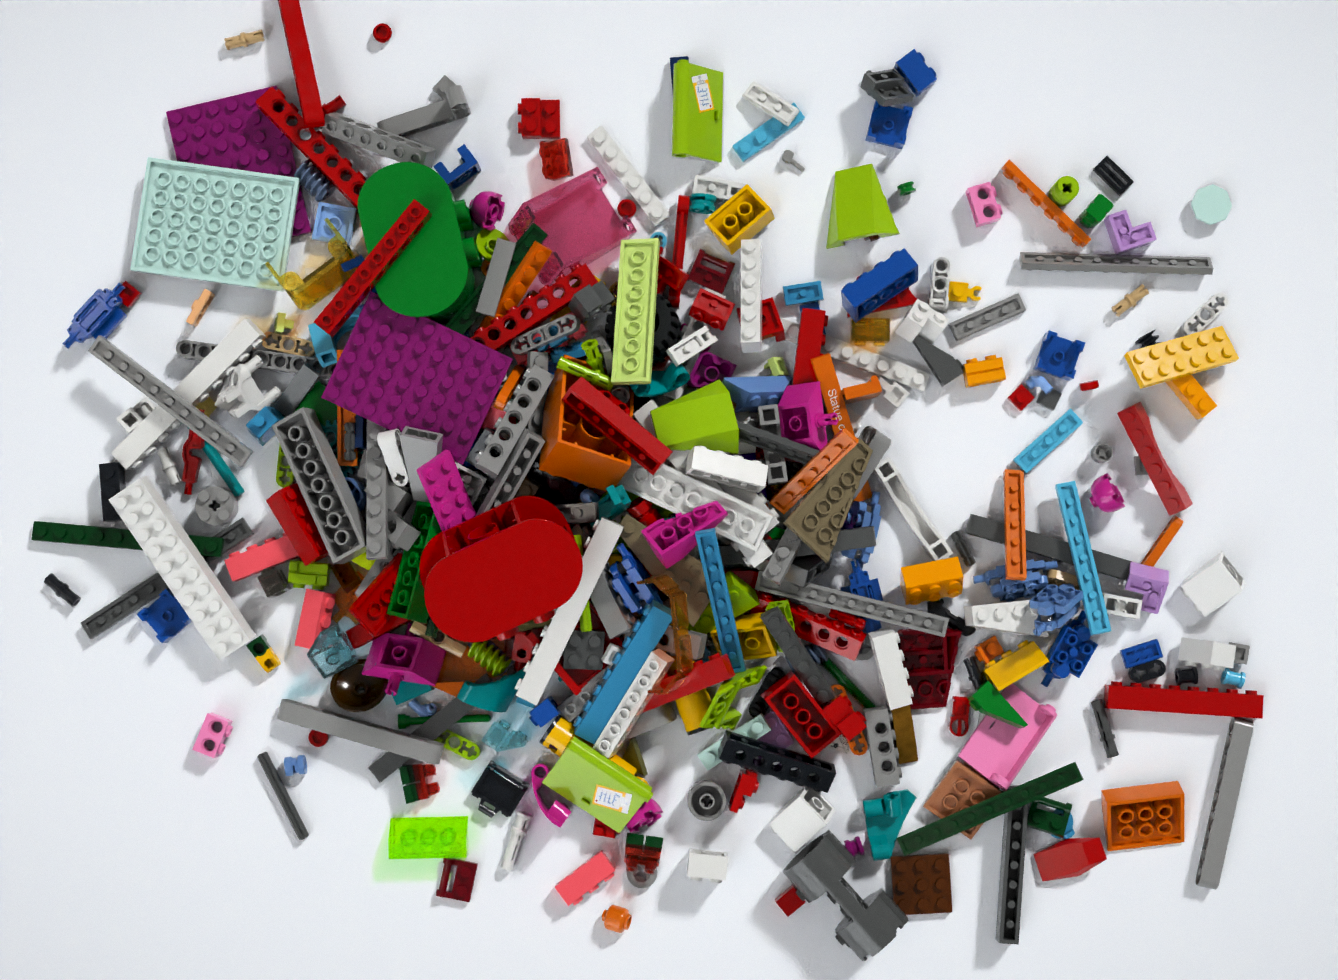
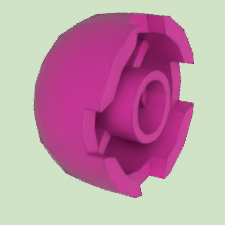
M484 191L471 200L469 204L470 216L477 226L490 231L496 228L494 225L497 219L501 221L505 208V202L501 201V194Z
M1108 473L1100 476L1091 485L1092 496L1089 499L1094 507L1098 506L1101 511L1115 512L1125 507L1124 499L1118 487L1110 483L1109 480L1112 478Z
M651 798L648 803L644 802L626 826L630 833L640 832V827L645 825L650 827L662 817L661 813L663 811L659 804Z

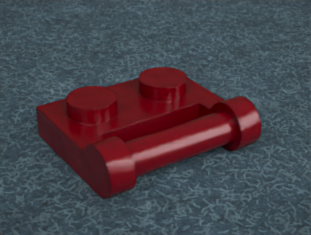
M700 249L687 280L723 294L736 263L731 261L729 263ZM705 260L724 268L726 272L723 274L701 264V261Z
M444 857L442 862L444 867L439 889L436 890V896L470 902L478 863ZM455 865L457 870L452 891H447L451 866Z

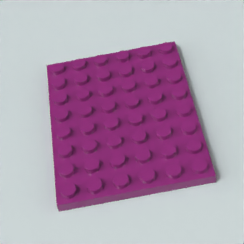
M277 85L272 86L275 90L278 89ZM270 87L166 112L177 161L294 177L297 170L291 141L256 107L255 101ZM276 106L274 111L282 112L283 106ZM301 185L299 186L292 237L312 233Z
M371 291L321 398L389 430L399 429L402 432L404 427L408 426L443 434L442 452L449 450L454 461L463 465L513 358L427 317L401 315L387 307L379 295Z

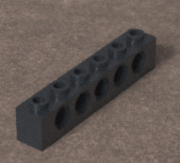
M727 730L718 748L719 759L724 763H733L743 769L756 770L762 775H772L779 780H788L798 786L810 787L817 792L823 791L828 793L836 776L835 765L816 758L811 759L807 755Z

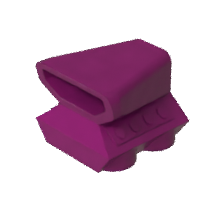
M703 350L700 352L692 369L690 379L686 383L687 387L700 389L719 379L722 382L724 377L733 376L737 365Z

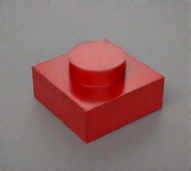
M125 281L122 284L125 289L122 290L119 296L122 298L123 304L131 308L142 293Z
M1022 384L1007 397L1019 411H1022L1035 398Z

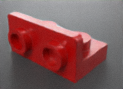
M700 288L688 315L697 321H702L715 329L723 331L735 303Z

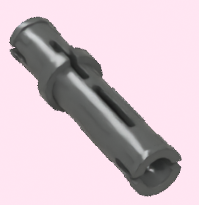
M1103 699L1092 701L1090 703L1101 735L1100 742H1103L1107 758L1118 756L1119 753L1114 741L1116 737L1115 734H1112Z

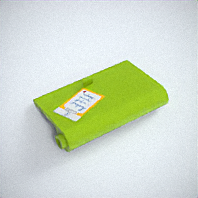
M678 60L674 64L672 156L678 158L693 156L720 163L722 162L723 72L691 64L689 60Z
M575 736L569 741L563 754L542 781L544 785L619 834L644 802L648 803L653 796L651 786Z

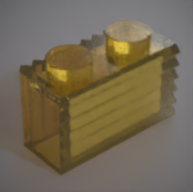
M852 318L850 319V343H854V346H866V343H873L875 347H884L885 344L889 343L890 318H862L856 323Z

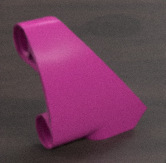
M537 763L531 771L532 786L536 800L545 816L553 824L561 827L571 814V811L566 803L558 802L557 800L550 808L545 804L538 789L543 784L542 781L546 775L538 777L535 770L537 767H543L547 775L550 769L545 763Z

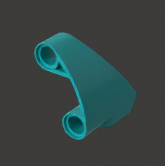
M672 363L666 371L652 370L651 384H631L629 386L638 397H652L668 393L683 386L689 381L690 375L683 364L676 367Z
M522 668L515 674L504 675L500 680L484 684H476L465 680L457 697L462 702L492 712H506L518 691L514 688L519 678L523 679L526 672Z
M908 789L889 792L882 798L863 801L873 861L891 859L896 838L910 808L917 798Z

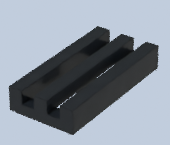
M1108 156L1093 169L1119 196L1134 182ZM1105 162L1127 182L1126 185L1104 164ZM1100 167H1101L1122 189H1120V188L1100 169Z

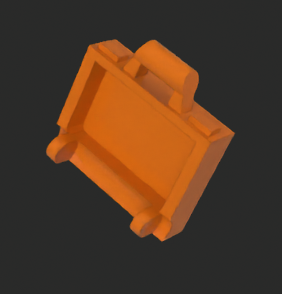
M873 375L867 383L843 388L841 392L846 405L878 397L882 389L878 377Z

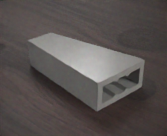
M405 426L399 438L413 500L430 503L416 470L442 452L443 434Z

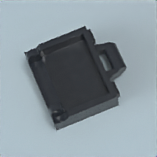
M491 760L471 793L474 797L481 798L478 810L488 817L492 818L499 811L504 816L510 817L530 784ZM486 801L490 805L494 806L495 810L493 811L492 809L484 805V802Z

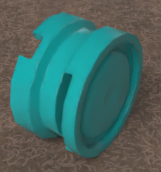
M704 193L690 195V201H692L691 205H689L690 212L698 214H712L715 212L716 207L714 203H716V196Z

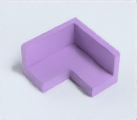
M1127 210L1108 215L1104 219L1115 255L1151 244L1157 240L1151 221L1132 227Z
M1131 562L1125 590L1143 594L1141 610L1158 614L1169 584V571Z

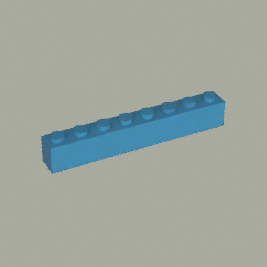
M652 600L650 605H645L642 611V618L634 623L631 636H627L622 643L623 649L620 653L617 652L612 660L613 665L610 669L607 668L602 676V683L595 686L592 693L594 696L591 700L586 701L583 707L584 712L581 716L578 715L573 723L575 727L574 734L592 744L596 743L648 656L655 649L674 618L672 609L655 600Z

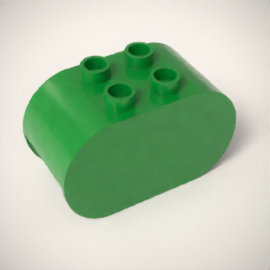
M414 162L394 163L383 167L370 176L362 186L358 196V213L368 255L414 199L428 209L432 217L375 285L376 291L382 302L391 310L410 317L428 316L433 321L444 325L448 323L474 292L475 276L473 268L482 266L481 257L474 238H466L464 231L474 229L469 207L466 206L465 199L455 200L445 180L433 169Z

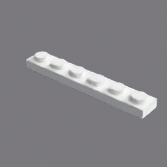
M602 125L587 135V139L655 227L670 217L671 214Z

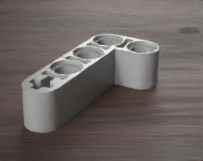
M866 426L859 436L873 452L865 472L862 474L853 500L857 497L891 444L890 438L871 426Z
M669 702L643 712L625 740L664 726L677 719L671 703Z

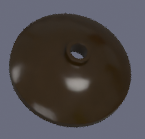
M356 659L345 663L332 677L330 683L332 698L340 708L346 711L364 712L376 707L386 696L385 689L388 679L362 675L366 659Z

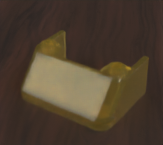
M328 218L324 221L326 227L334 236L328 242V250L333 257L303 280L297 273L292 271L286 272L280 277L269 262L265 263L271 275L297 308L302 311L310 310L345 284L358 268L357 266L346 272L343 271L341 264L356 258V256Z

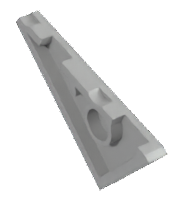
M598 329L591 333L593 339L598 341L597 347L599 353L603 356L602 363L607 376L611 377L612 349Z

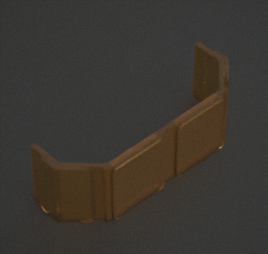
M665 574L636 581L637 584L654 583L670 598L677 674L669 684L658 685L648 690V693H656V695L668 694L678 689L688 677L687 673L693 669L691 637L688 634L689 617L686 593H684V590H680L678 588L679 585Z

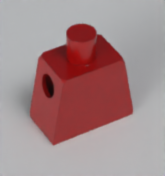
M529 630L518 632L515 635L511 659L515 661V671H520L526 666L528 660H532L534 646L525 636ZM520 649L525 650L526 653H522Z

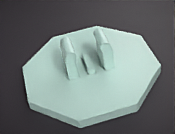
M1214 184L1198 189L1191 202L1196 219L1208 225L1226 220L1232 208L1228 192Z

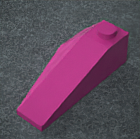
M718 501L696 507L692 512L683 515L678 513L675 514L676 517L664 520V518L657 520L641 532L656 557L668 569L683 559L697 545L695 531L715 528L728 513Z

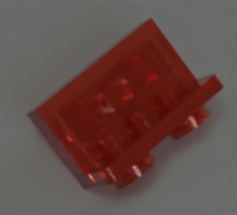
M567 138L551 142H539V154L543 164L542 173L545 179L556 181L574 176Z

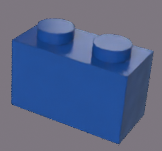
M915 49L895 63L894 68L904 78V81L916 97L934 85L937 80L934 69L925 64L924 56L920 52L917 53Z
M550 696L529 712L531 715L529 719L535 726L539 725L541 728L561 712L557 708L558 704Z

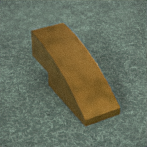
M910 705L891 710L893 717L892 729L895 730L896 740L894 741L899 753L898 763L904 764L918 761Z

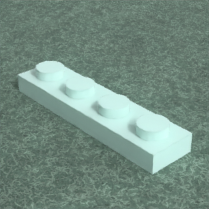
M760 713L732 732L757 740L771 731L772 728L763 714ZM723 738L697 754L707 771L722 762L718 756V748Z

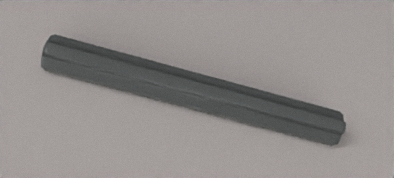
M263 752L259 754L257 758L298 839L303 840L307 838L309 833L268 753Z

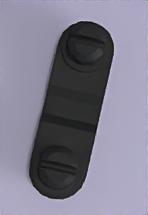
M942 598L937 601L927 602L928 613L949 618L948 626L952 629L961 630L962 635L969 636L976 631L975 627L965 626L963 618L956 617L951 614L950 610L942 606L944 604Z
M773 668L767 673L760 689L751 702L749 713L753 718L760 713L764 716L769 708L761 694L784 676V672L780 668Z

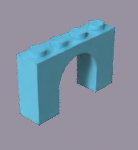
M360 306L357 307L333 338L315 323L308 325L314 351L322 368L337 363V343L343 334L354 328L361 313Z

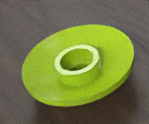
M483 229L476 236L475 244H477L478 252L484 259L491 261L497 238L509 241L501 231L497 229L491 231Z

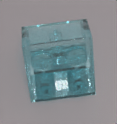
M504 719L494 721L481 740L497 752L525 747L529 742L526 739L527 735L520 730L514 731L510 728L512 725Z

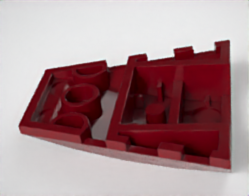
M947 628L945 637L913 629L898 630L900 638L898 647L899 650L903 651L905 661H902L903 667L907 668L909 674L907 683L908 686L912 687L914 697H911L913 703L910 704L911 710L946 707L962 631Z

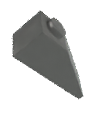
M916 336L912 341L942 387L964 373L961 362L958 359L955 360L950 354L919 336Z
M831 552L827 563L817 554L795 557L784 579L803 588L830 568L833 552Z

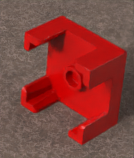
M773 297L762 300V340L775 336L776 342L785 340V333ZM741 307L736 308V312L741 326Z

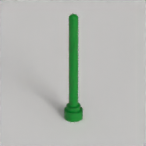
M398 714V729H407L410 725H422L432 716L410 717V715ZM489 714L465 715L456 723L489 722L491 716Z

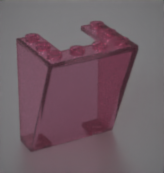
M598 167L522 203L508 224L510 233L515 236L517 241L533 222L548 234L542 245L550 248L552 253L538 273L539 281L543 285H553L556 283V278L563 274L565 276L568 275L576 265L590 264L620 246L621 240L631 239L637 232L628 215L620 220L602 191L607 181Z

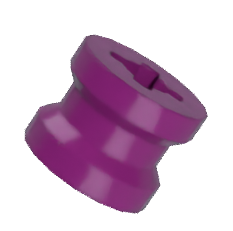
M859 836L855 837L854 840L844 841L846 849L854 858L856 855H865Z

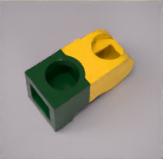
M263 634L246 645L267 673L281 665L279 658L273 652Z

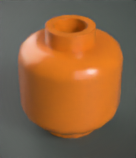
M611 905L608 910H604L602 921H604L606 929L618 933L629 929L632 915L629 914L628 909Z

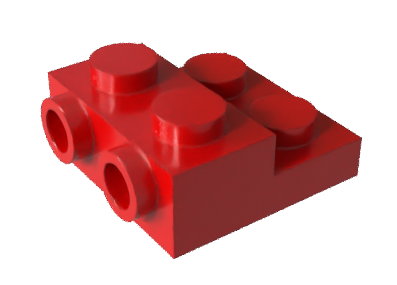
M521 98V103H518V115H521V122H518V134H522V139H561L560 100Z
M751 769L740 770L728 804L730 811L737 813L738 809L742 810L745 803L743 795L751 797L752 793L756 794L759 787L758 773Z

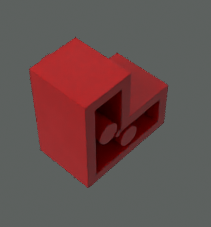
M838 695L826 704L822 710L841 732L842 736L847 741H850L867 727L865 724L867 720L860 711L855 712L850 706L853 704L846 695L844 697Z

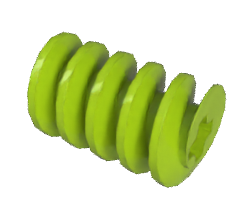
M1063 176L1050 188L1048 197L1058 207L1066 206L1077 196L1079 183L1071 176Z
M488 640L474 642L469 649L468 657H474V661L480 662L481 667L487 666V672L493 670L492 675L494 677L503 673L511 663V658L505 661L506 654L498 656L500 649H497L495 652L492 651L493 644L487 647Z

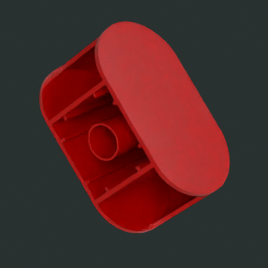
M520 496L444 530L431 538L422 551L419 572L424 588V599L428 614L433 623L443 633L463 642H483L493 637H497L499 641L516 635L519 632L518 626L532 619L536 624L551 619L556 614L555 609L565 604L577 590L582 577L583 562L581 552L570 526L561 511L552 503L540 497Z

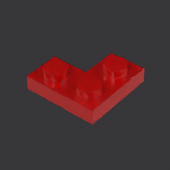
M661 256L659 257L657 294L662 295L667 284L676 291L681 292L690 275Z

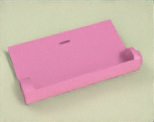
M1013 683L1004 688L1000 694L1028 725L1019 729L985 715L958 754L959 758L1003 791H1007L1058 716L1053 706L1050 704H1038Z

